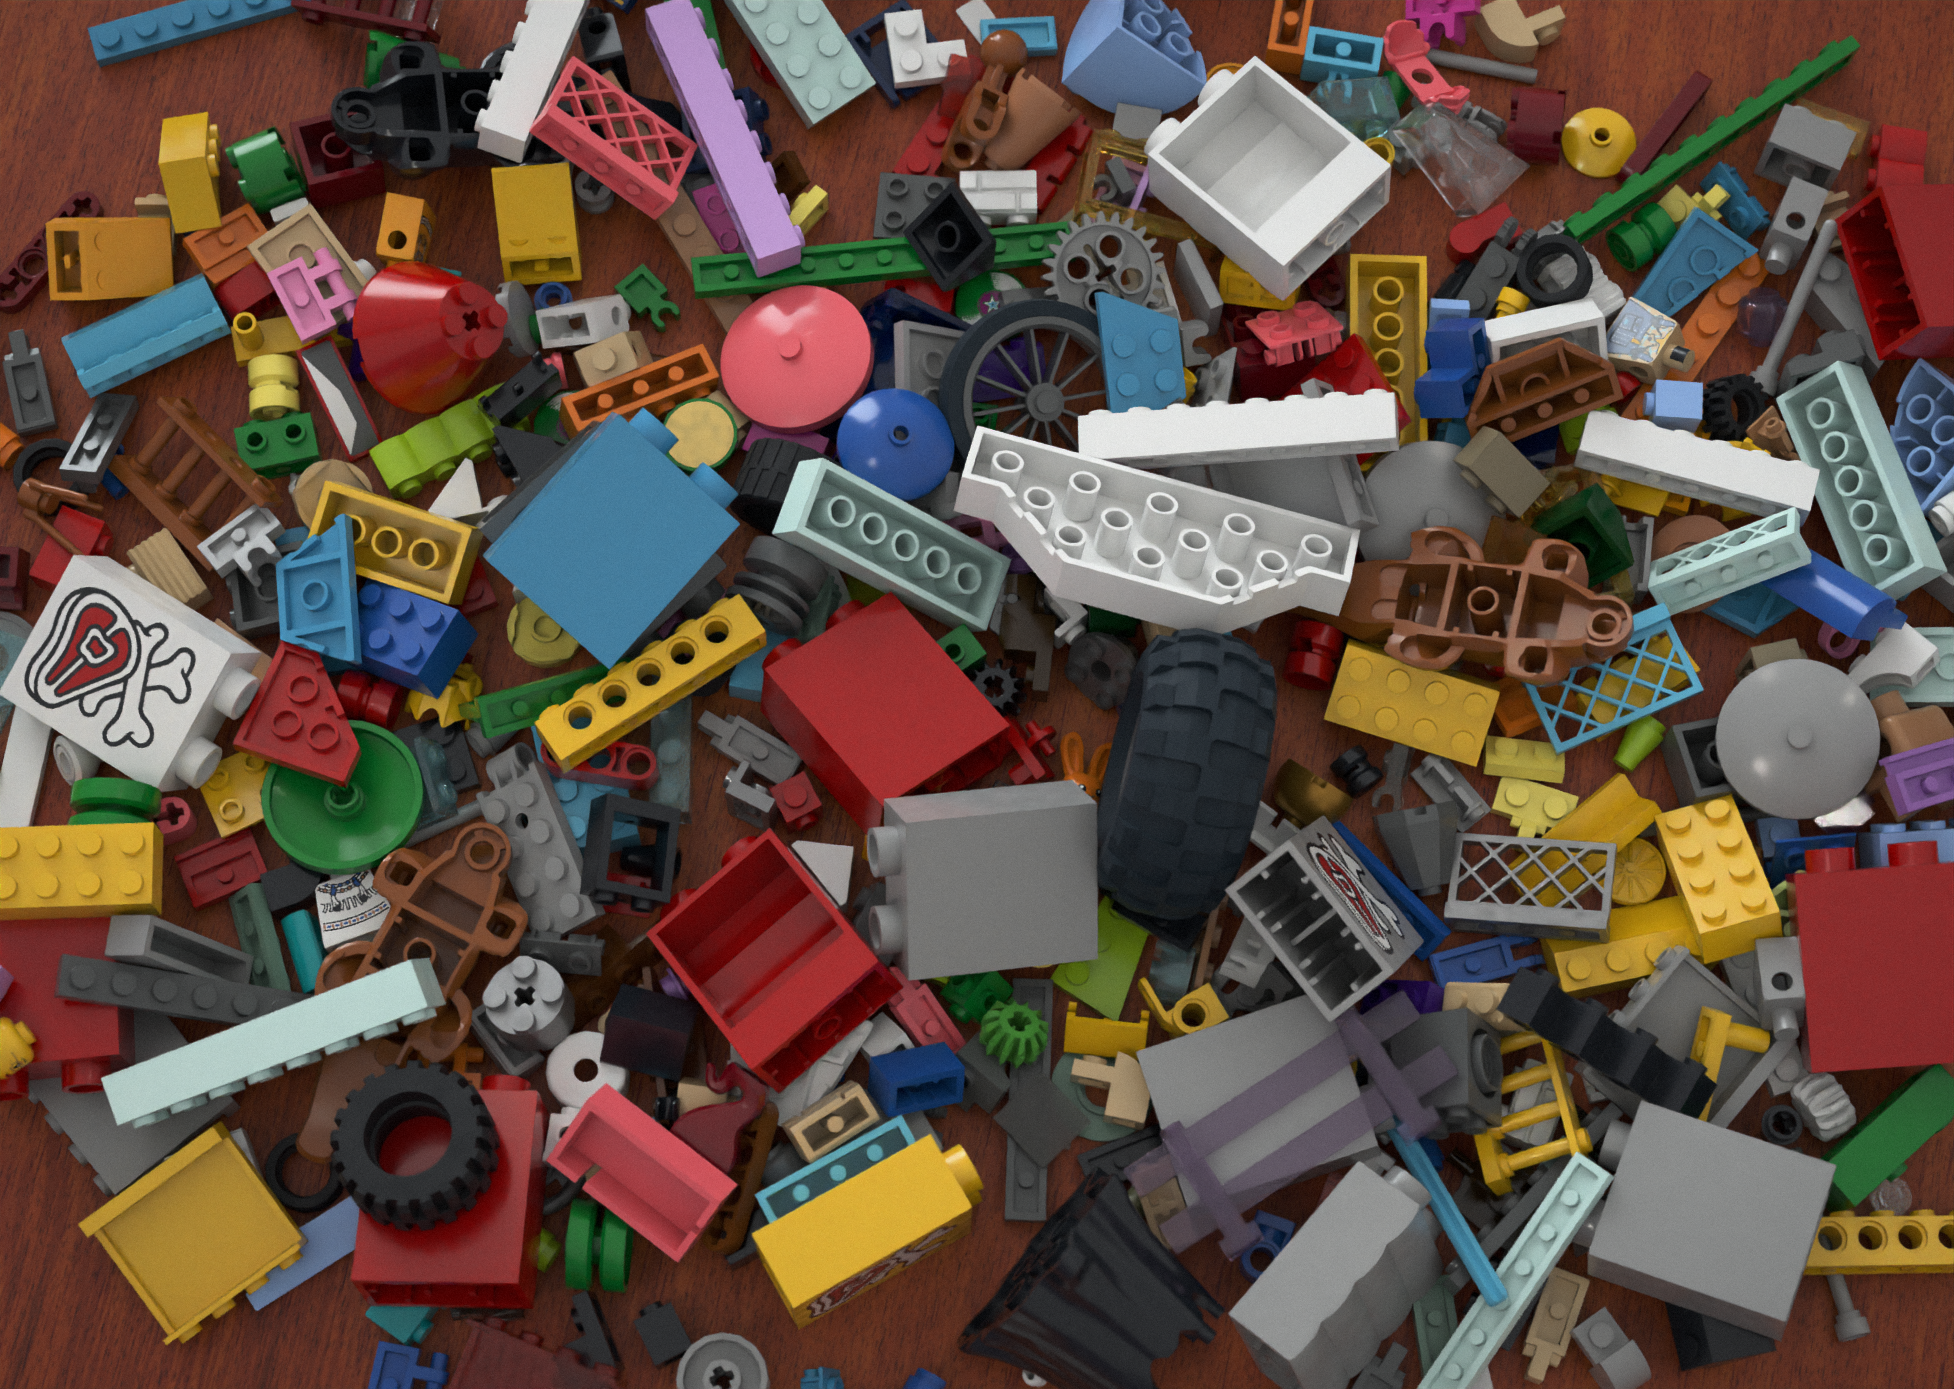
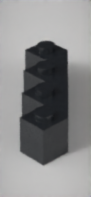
M1520 966L1496 1010L1526 1031L1538 1034L1543 1039L1549 1041V1045L1574 1060L1589 1065L1597 1070L1599 1075L1624 1090L1637 1094L1647 1100L1648 1103L1699 1119L1717 1087V1084L1705 1075L1708 1070L1707 1067L1689 1057H1686L1681 1062L1669 1056L1656 1045L1659 1039L1644 1029L1637 1027L1633 1033L1619 1026L1607 1016L1610 1009L1598 1001L1588 997L1585 1003L1569 996L1557 986L1560 979L1550 972L1538 968L1536 973Z

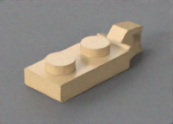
M1555 1266L1550 1272L1549 1280L1538 1298L1523 1342L1522 1354L1530 1357L1523 1379L1540 1385V1382L1544 1380L1548 1365L1557 1368L1560 1360L1565 1357L1571 1339L1569 1332L1575 1327L1590 1283L1589 1279Z

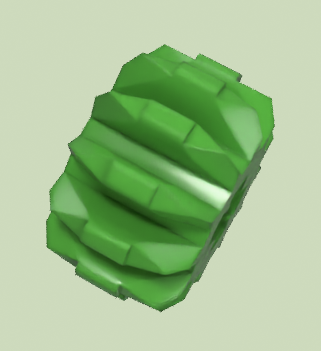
M1013 997L1006 1001L1005 1004L997 1000L991 1009L988 1010L987 1014H984L980 1023L979 1043L987 1046L986 1056H998L999 1065L1010 1061L1015 1069L1022 1065L1023 1062L1031 1065L1036 1061L1038 1055L1044 1052L1048 1043L1049 1023L1041 1020L1042 1010L1032 1011L1029 1009L1028 1001L1018 1005Z

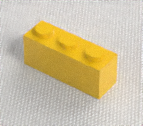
M1658 635L1650 638L1645 652L1668 659L1672 649L1668 636L1663 639ZM1686 651L1696 674H1698L1700 668ZM1675 653L1672 662L1680 664L1679 659ZM1623 656L1611 664L1609 668L1631 675L1638 656L1630 660L1627 656ZM1642 658L1635 677L1658 685L1665 666ZM1669 668L1662 687L1677 692L1690 683L1685 673ZM1607 674L1599 693L1621 701L1628 681ZM1593 676L1579 686L1595 691L1598 680ZM1632 684L1625 703L1638 708L1650 705L1655 691ZM1581 693L1576 695L1578 708L1575 712L1578 715L1585 716L1592 697ZM1659 693L1657 701L1667 698L1668 696ZM1596 699L1589 719L1602 724L1609 723L1614 720L1618 707ZM1623 709L1620 717L1632 712ZM1586 725L1589 731L1595 729L1594 727ZM1619 729L1596 738L1597 742L1603 741Z

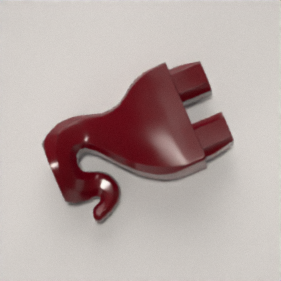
M709 1062L706 1065L705 1079L710 1091L715 1094L724 1095L738 1087L743 1093L742 1099L735 1102L711 1104L692 1109L679 1117L669 1132L726 1176L730 1177L741 1159V1137L747 1125L763 1112L768 1103L770 1090L769 1085L758 1075L737 1062L730 1063L720 1077L717 1076L715 1064Z

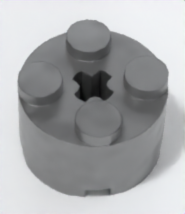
M529 956L517 957L512 963L504 966L494 975L483 993L482 998L489 1019L505 1042L518 1051L529 1052V1050L542 1049L546 1051L552 1049L569 1035L574 1026V997L557 970L544 961L532 959Z

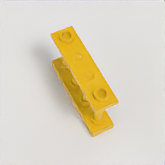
M1521 1031L1500 1038L1501 1055L1542 1042L1547 1063L1504 1076L1501 1083V1095L1552 1079L1557 1100L1502 1117V1127L1487 1128L1486 1133L1474 1135L1485 1183L1497 1196L1513 1191L1510 1177L1515 1175L1516 1170L1570 1153L1573 1157L1576 1151L1589 1159L1587 1152L1593 1151L1587 1129L1580 1127L1561 1051L1549 1045V1041L1534 1032ZM1559 1116L1562 1117L1567 1137L1515 1154L1503 1153L1500 1139L1505 1138V1133Z

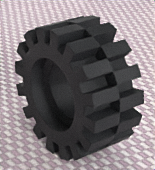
M1736 374L1717 378L1706 384L1708 389H1703V398L1705 400H1703L1702 404L1704 414H1702L1701 421H1706V425L1702 427L1704 433L1712 432L1709 437L1711 441L1743 442L1748 437L1745 430L1770 407L1764 404V401L1769 399L1767 393H1760L1763 385L1760 382L1754 383L1755 378L1753 376ZM1732 399L1735 401L1738 410L1737 422L1731 412Z

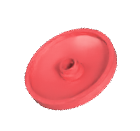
M798 285L772 291L754 301L732 324L722 347L720 359L721 377L728 396L741 414L749 421L773 432L786 434L805 433L833 423L842 417L852 404L862 396L873 370L874 345L871 333L863 317L854 305L843 296L818 286Z

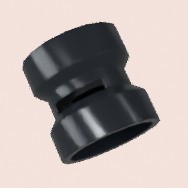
M1361 744L1342 754L1329 767L1336 778H1342L1347 784L1346 791L1354 800L1366 794L1385 777L1378 766H1372L1367 760L1368 753Z

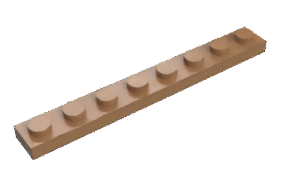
M612 70L601 75L624 91ZM587 84L579 87L578 91H588ZM609 97L603 98L608 114L620 113L615 101ZM584 99L583 102L591 115H598L592 99ZM640 119L634 120L639 136L651 135L643 121ZM623 121L611 122L617 139L629 137ZM601 123L597 124L605 136ZM654 143L643 144L649 161L660 160ZM633 146L621 147L622 153L638 162ZM664 168L652 169L656 177L666 184L669 183ZM680 183L676 190L679 194L674 204L660 215L656 222L693 281L691 258L724 254ZM748 294L703 298L726 336L738 316L753 303Z

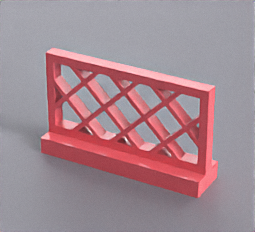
M575 56L567 62L545 107L534 120L529 130L531 134L654 220L674 204L679 194L676 190L698 147L697 143ZM573 72L586 81L588 91H576L571 77ZM609 97L615 101L620 113L608 114L603 98ZM592 99L598 115L585 116L580 100ZM569 101L575 117H571L557 107V103ZM640 119L646 123L651 135L639 136L634 120ZM623 121L629 137L617 139L611 122ZM601 123L607 140L602 139L591 131L589 124ZM665 142H672L684 150L680 158H671ZM654 143L660 160L649 161L643 144ZM633 146L638 162L622 153L621 147ZM664 168L669 183L666 184L656 177L652 169Z

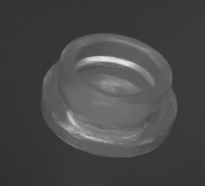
M1897 1178L1891 1183L1885 1179L1870 1193V1201L1876 1211L1892 1210L1895 1216H1901L1911 1205L1912 1193L1909 1186L1902 1179Z

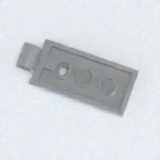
M522 742L515 744L488 760L486 771L488 777L495 785V790L490 793L488 791H481L476 794L486 822L499 827L509 839L513 856L507 874L519 904L528 914L527 923L530 931L532 932V929H537L538 931L562 933V937L606 914L602 905L593 902V897L579 894L584 860L545 764L537 761L533 750ZM523 813L528 818V825L526 828H524L522 825Z

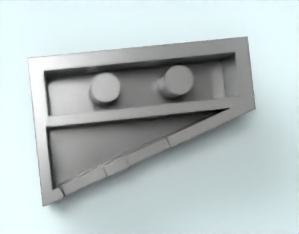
M1828 252L1804 309L1821 330L1825 329L1827 332L1839 330L1844 332L1854 329L1856 335L1860 334L1863 337L1866 345V356L1860 367H1862L1866 379L1870 383L1886 360L1879 361L1848 264Z

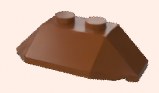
M1558 337L1486 366L1469 412L1465 417V423L1470 439L1483 426H1487L1501 432L1510 442H1514L1623 398L1611 361Z

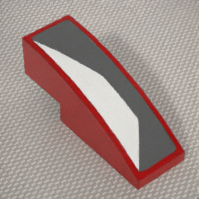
M329 335L297 350L296 354L349 462L353 464L370 456L369 451L383 441L332 336Z

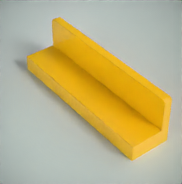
M1617 773L1541 838L1616 843L1618 853L1655 821L1654 815L1661 814L1662 811L1655 801L1639 797L1625 774ZM1530 849L1533 853H1536L1538 851ZM1550 851L1540 859L1552 874L1569 861L1561 851ZM1523 852L1508 865L1511 871L1529 857ZM1571 852L1573 856H1576L1578 854L1575 852ZM1590 854L1580 864L1592 875L1606 863L1607 855ZM1533 864L1517 878L1531 891L1547 877ZM1575 867L1558 879L1569 893L1586 880ZM1512 881V885L1522 898L1524 894ZM1552 884L1535 898L1543 907H1554L1565 897ZM1531 902L1526 904L1529 906H1534Z

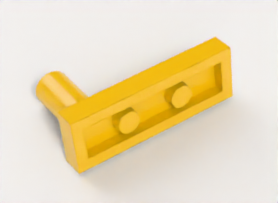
M242 312L234 318L233 326L231 327L235 355L239 367L248 366V362L251 359L262 355L277 354L294 357L297 356V350L315 342L312 340L302 344L288 315L256 321L251 313ZM338 328L321 338L323 339L331 335L337 348L353 345L352 340L337 334Z
M1702 1006L1689 1058L1707 1067L1708 1070L1705 1075L1715 1083L1717 1081L1725 1046L1762 1054L1767 1051L1770 1044L1769 1030L1731 1022V1015L1715 1008ZM1713 1094L1702 1111L1699 1120L1707 1122Z

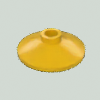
M1590 108L1575 114L1567 122L1562 134L1561 149L1566 161L1577 172L1592 178H1608L1617 175L1636 149V136L1631 125L1620 114L1604 108ZM1595 134H1602L1607 137V140L1599 141L1596 139Z

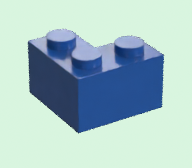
M1484 318L1441 319L1425 331L1424 347L1430 357L1431 369L1415 381L1414 399L1416 404L1419 405L1421 418H1464L1468 414L1486 366L1491 364Z

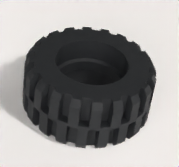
M408 1061L407 1068L400 1069L397 1063L384 1067L385 1074L376 1078L372 1073L363 1079L365 1086L359 1092L356 1089L350 1091L345 1097L349 1104L346 1110L343 1108L338 1109L334 1122L339 1130H333L330 1134V1146L335 1151L331 1155L333 1167L339 1175V1180L356 1205L365 1214L370 1213L376 1222L387 1226L392 1221L397 1230L410 1231L413 1224H418L422 1231L434 1229V1222L441 1219L447 1225L458 1219L455 1213L464 1207L469 1212L477 1204L474 1198L477 1192L486 1193L492 1183L487 1173L497 1171L499 1158L495 1150L500 1147L499 1135L494 1128L495 1122L473 1085L470 1086L466 1078L457 1071H452L449 1074L445 1065L435 1062L431 1063L429 1068L426 1069L422 1061ZM432 1116L441 1118L450 1124L452 1135L449 1146L442 1158L431 1168L415 1175L397 1176L384 1172L380 1167V1152L386 1138L403 1122L416 1117Z

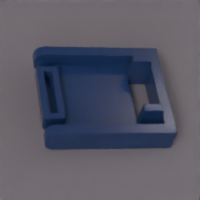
M906 0L896 2L845 35L876 82L874 86L892 109H896L901 105L896 95L897 93L907 102L931 86L923 85L895 89L887 39L871 48L869 37L885 27V13L913 10ZM924 24L927 44L938 42Z

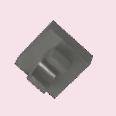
M1119 156L1105 162V173L1096 175L1091 180L1092 190L1099 187H1106L1110 190L1107 194L1100 196L1099 203L1101 207L1110 206L1115 200L1121 209L1131 205L1136 194V186Z

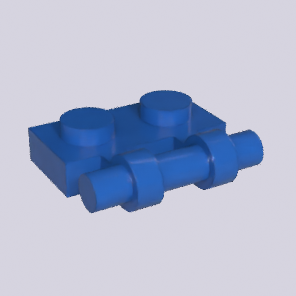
M379 1341L368 1389H413L415 1379L425 1381V1389H442L443 1385L447 1386L450 1374L446 1372L449 1355L433 1352L431 1365L428 1368L418 1366L422 1352L421 1349Z

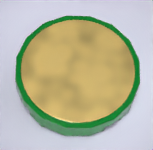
M692 398L678 404L667 414L663 425L679 439L666 454V457L687 474L691 475L702 462L715 472L721 470L728 464V460L732 457L733 453L735 454L738 448L739 431L732 414L721 403L708 398Z

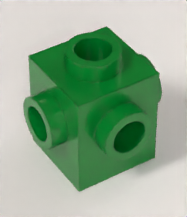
M997 971L951 976L940 994L951 1004L948 1011L956 1019L964 1024H968L971 1020L980 1025L984 1014H987L992 1005L997 1000L1005 1003L1014 989Z

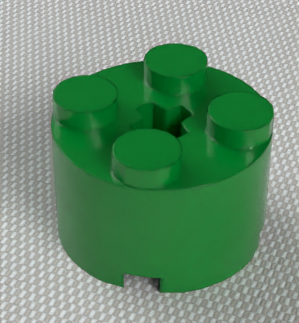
M276 126L265 129L225 148L231 165L234 169H238L242 178L238 180L241 191L247 202L251 201L258 216L263 213H269L273 208L307 196L304 182L292 155H289L285 147H281V145L286 143Z

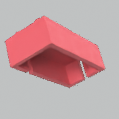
M607 1083L587 1099L546 1159L548 1163L574 1183L580 1180L595 1164L600 1166L601 1169L585 1183L582 1189L677 1263L697 1243L714 1219V1216L720 1211L738 1185Z

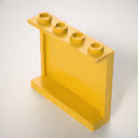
M221 1121L78 1224L87 1238L93 1234L97 1237L168 1334V1337L163 1340L166 1346L176 1338L183 1344L203 1329L198 1322L209 1314H212L215 1319L225 1314L236 1305L232 1298L245 1289L249 1295L258 1290L269 1281L266 1273L275 1266L279 1265L282 1271L303 1257L299 1249L308 1242L305 1235Z

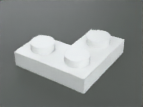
M922 9L884 14L895 89L969 80L970 72L964 39L927 44Z

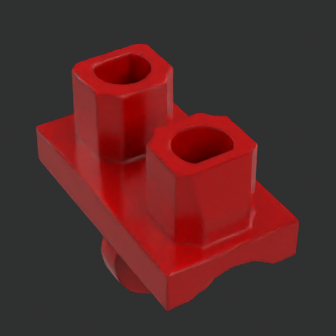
M1005 716L1004 719L1008 722L1010 728L1003 759L1015 750L1022 758L1021 762L1007 771L1015 785L1035 784L1038 781L1049 782L1056 775L1038 749L1040 748L1047 758L1056 753L1055 748L1050 743L1057 734L1056 730L1052 725L1041 729L1035 720H1031L1025 725L1031 734V737H1029L1016 718L1010 720L1008 716Z

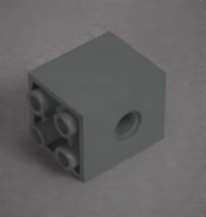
M1468 1008L1391 1019L1393 1115L1406 1122L1407 1126L1415 1128L1424 1134L1425 1138L1433 1140L1446 1139L1449 1137V1133L1463 1132L1470 1135H1480L1486 1133L1487 1128L1502 1127L1501 1083L1503 1080V1062L1500 1032Z

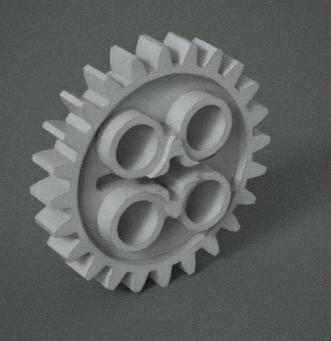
M1099 211L1096 214L1095 222L1092 223L1086 213L1081 216L1082 227H1079L1071 220L1067 223L1070 231L1069 235L1062 231L1056 232L1055 235L1061 243L1059 246L1055 244L1047 245L1046 248L1054 254L1053 259L1042 260L1043 265L1051 268V273L1041 276V280L1051 282L1052 287L1043 292L1044 296L1055 295L1056 301L1080 307L1097 317V311L1093 310L1089 304L1090 294L1094 290H1099L1113 296L1114 294L1107 281L1102 280L1098 282L1095 275L1099 273V269L1083 249L1084 245H1089L1099 266L1111 269L1112 273L1108 275V280L1116 291L1121 294L1123 299L1148 308L1146 306L1147 303H1160V299L1153 294V290L1165 288V284L1156 280V275L1165 273L1166 268L1155 266V261L1164 255L1159 252H1151L1150 248L1157 240L1154 238L1144 241L1142 237L1147 229L1145 226L1136 231L1132 230L1134 218H1128L1122 225L1119 224L1118 212H1114L1110 220L1106 221L1103 211ZM1104 237L1113 238L1117 242L1118 252L1114 258L1105 257L1100 251V242ZM1072 258L1081 259L1086 265V273L1082 279H1075L1068 272V263ZM1125 269H1131L1138 275L1139 284L1135 290L1125 289L1121 283V275Z

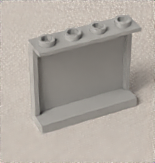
M1315 378L1301 384L1302 395L1307 396L1308 399L1323 398L1325 394L1334 392L1331 384ZM1356 454L1204 465L1209 471L1213 483L1212 490L1359 529L1360 535L1379 526Z
M1675 945L1673 949L1671 947L1666 948L1654 962L1655 971L1647 980L1642 978L1632 987L1628 994L1631 1000L1621 1012L1617 1009L1608 1016L1609 1018L1633 1033L1639 1027L1653 1034L1659 1039L1656 1045L1666 1054L1681 1062L1686 1057H1690L1702 1006L1715 1008L1731 1015V1022L1761 1028L1759 1014L1754 1008L1689 954L1690 950L1687 947ZM1769 1030L1770 1044L1767 1051L1763 1054L1725 1046L1716 1081L1717 1087L1713 1093L1707 1122L1726 1128L1797 1041H1779L1775 1039L1774 1031ZM1581 1061L1573 1068L1574 1071L1633 1121L1641 1100L1647 1102V1100L1637 1094L1624 1090L1599 1075L1597 1070Z
M134 1010L136 1064L190 1044L167 1015ZM61 1077L29 1081L28 1098L33 1104L39 1101L44 1104L49 1111L44 1116L45 1120L58 1135L64 1131L73 1141V1144L68 1149L83 1167L87 1163L92 1165L98 1173L93 1180L107 1197H110L113 1193L115 1196L122 1193L164 1161L165 1157L175 1153L222 1114L229 1118L241 1108L231 1095L221 1096L212 1100L207 1095L208 1104L173 1115L171 1110H168L169 1119L150 1126L145 1125L134 1129L132 1123L117 1125L105 1091L90 1094L65 1093L61 1088Z

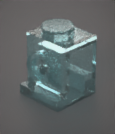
M1157 940L1153 956L1161 958V960H1152L1148 982L1155 985L1154 993L1162 1005L1175 1006L1176 1002L1187 994L1196 954L1195 948H1192L1188 956L1164 942Z

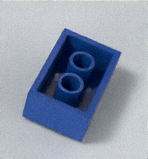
M368 578L357 595L362 664L346 663L357 669L438 699L477 638L478 632L462 613L455 608Z

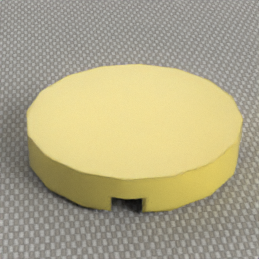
M528 597L517 603L511 610L507 622L508 640L515 654L527 664L539 668L558 667L572 660L582 648V645Z

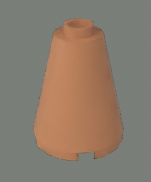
M1023 67L1016 74L1008 92L1009 97L1005 106L1006 113L999 131L990 144L984 146L982 151L988 156L984 163L994 171L1020 169L1074 123L1082 113L1075 107L1068 112L1072 105L1032 74L1026 80L1030 73Z

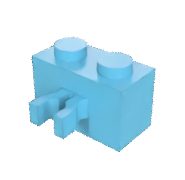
M1309 26L1300 80L1323 83L1320 101L1327 102L1329 91L1334 89V85L1340 86L1339 91L1343 95L1341 104L1348 105L1351 88L1370 92L1374 91L1384 38Z

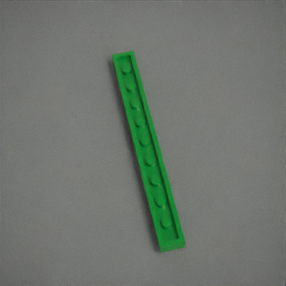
M1852 35L1840 43L1833 40L1819 52V57L1811 62L1809 59L1803 60L1791 71L1789 77L1784 80L1779 77L1769 83L1761 96L1756 99L1752 96L1746 98L1736 107L1734 114L1728 118L1724 115L1719 116L1707 127V132L1699 137L1696 134L1691 135L1680 144L1678 151L1671 156L1665 153L1658 157L1650 165L1649 171L1643 175H1640L1639 172L1634 173L1621 185L1622 189L1613 195L1610 191L1604 193L1593 203V208L1583 214L1581 211L1574 213L1563 224L1565 230L1562 235L1572 237L1582 245L1781 111L1785 103L1790 105L1848 66L1859 50L1860 44Z
M1069 221L988 229L997 241L994 267L989 270L1043 265L1042 260L1053 259L1054 254L1046 247L1049 244L1058 246L1061 244L1055 235L1056 232L1062 231L1067 235L1070 234L1067 226ZM906 237L802 247L800 264L757 278L746 252L691 258L695 299L772 292L781 288L798 285L824 287L932 276ZM1072 258L1069 262H1076V258Z

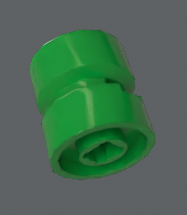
M1649 202L1631 215L1630 223L1622 220L1609 229L1605 237L1608 248L1617 262L1626 270L1635 272L1652 260L1653 253L1658 255L1663 252L1677 232V229L1671 217L1660 205Z

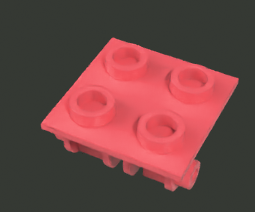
M1301 301L1294 304L1291 309L1281 312H1262L1257 315L1256 319L1245 321V325L1269 348L1264 350L1266 364H1274L1275 367L1295 362L1294 356L1297 361L1303 360L1301 341L1308 358L1314 357V354L1317 356L1335 351L1336 346L1342 345L1339 331L1343 330V325L1317 301Z

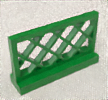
M624 656L619 658L611 668L624 661L631 662L630 657ZM603 663L476 697L472 701L458 704L460 715L480 723L482 735L487 739L534 726V722L539 720V715L545 709L555 704L561 706L573 698V694L583 685L588 683L596 684L607 677L610 669ZM613 696L605 704L609 705L626 699L622 696Z

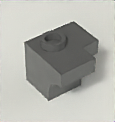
M979 1030L956 1053V1057L965 1066L963 1102L956 1104L965 1112H968L975 1104H978L990 1114L999 1105L1012 1082L1005 1073V1067L1009 1061L999 1065L998 1056H986L987 1046L979 1043V1034L981 1032Z

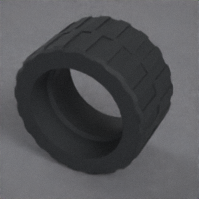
M778 438L755 440L751 443L733 486V489L739 495L729 506L741 520L748 523L751 527L770 537L780 539L773 535L772 532L798 463L800 461L824 458L841 468L842 466L829 456L795 442Z

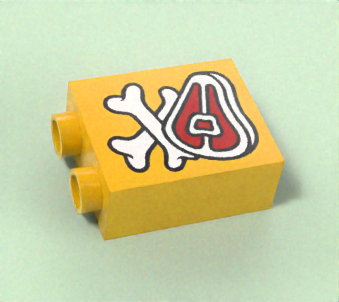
M929 1134L752 1233L759 1259L799 1330L971 1233L972 1207L983 1201L979 1191L984 1187L974 1165L960 1144L941 1153L932 1135Z

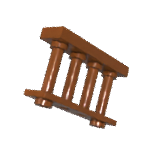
M160 396L156 403L169 415L138 455H114L107 468L209 572H216L201 554L197 545L214 534L203 524V516L230 481L233 480L247 495L221 528L254 504H257L260 508H280L284 501L275 493L276 487L264 476L257 475L197 414L198 409L190 400L183 396ZM181 427L195 442L167 478L162 481L151 471V464ZM207 453L218 464L220 470L190 507H186L177 497V490Z

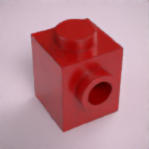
M805 771L769 788V791L773 794L772 798L776 799L777 814L788 835L795 831H806L817 825L819 820L824 818L823 806Z

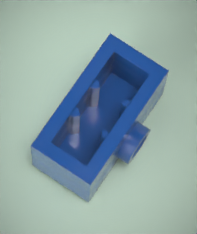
M945 1042L870 1057L868 1093L888 1118L963 1102L965 1066Z

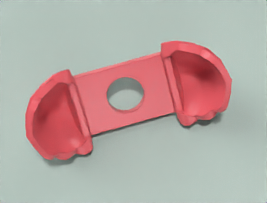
M1397 20L1390 24L1383 36L1382 47L1384 57L1390 67L1395 70L1423 107L1437 115L1455 117L1469 98L1471 90L1464 88L1462 85L1451 88L1425 56L1430 51V44L1424 41V34L1421 30L1417 29L1416 22L1413 20ZM1424 73L1432 79V82L1421 84L1413 79L1412 74Z

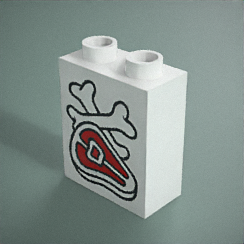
M73 555L1 687L0 695L135 781L154 786L161 792L184 790L189 785L197 789L212 776L221 760L222 748L214 744L213 741L226 717L228 716L236 720L252 704L260 687V679L252 675L251 672L262 652L108 556Z

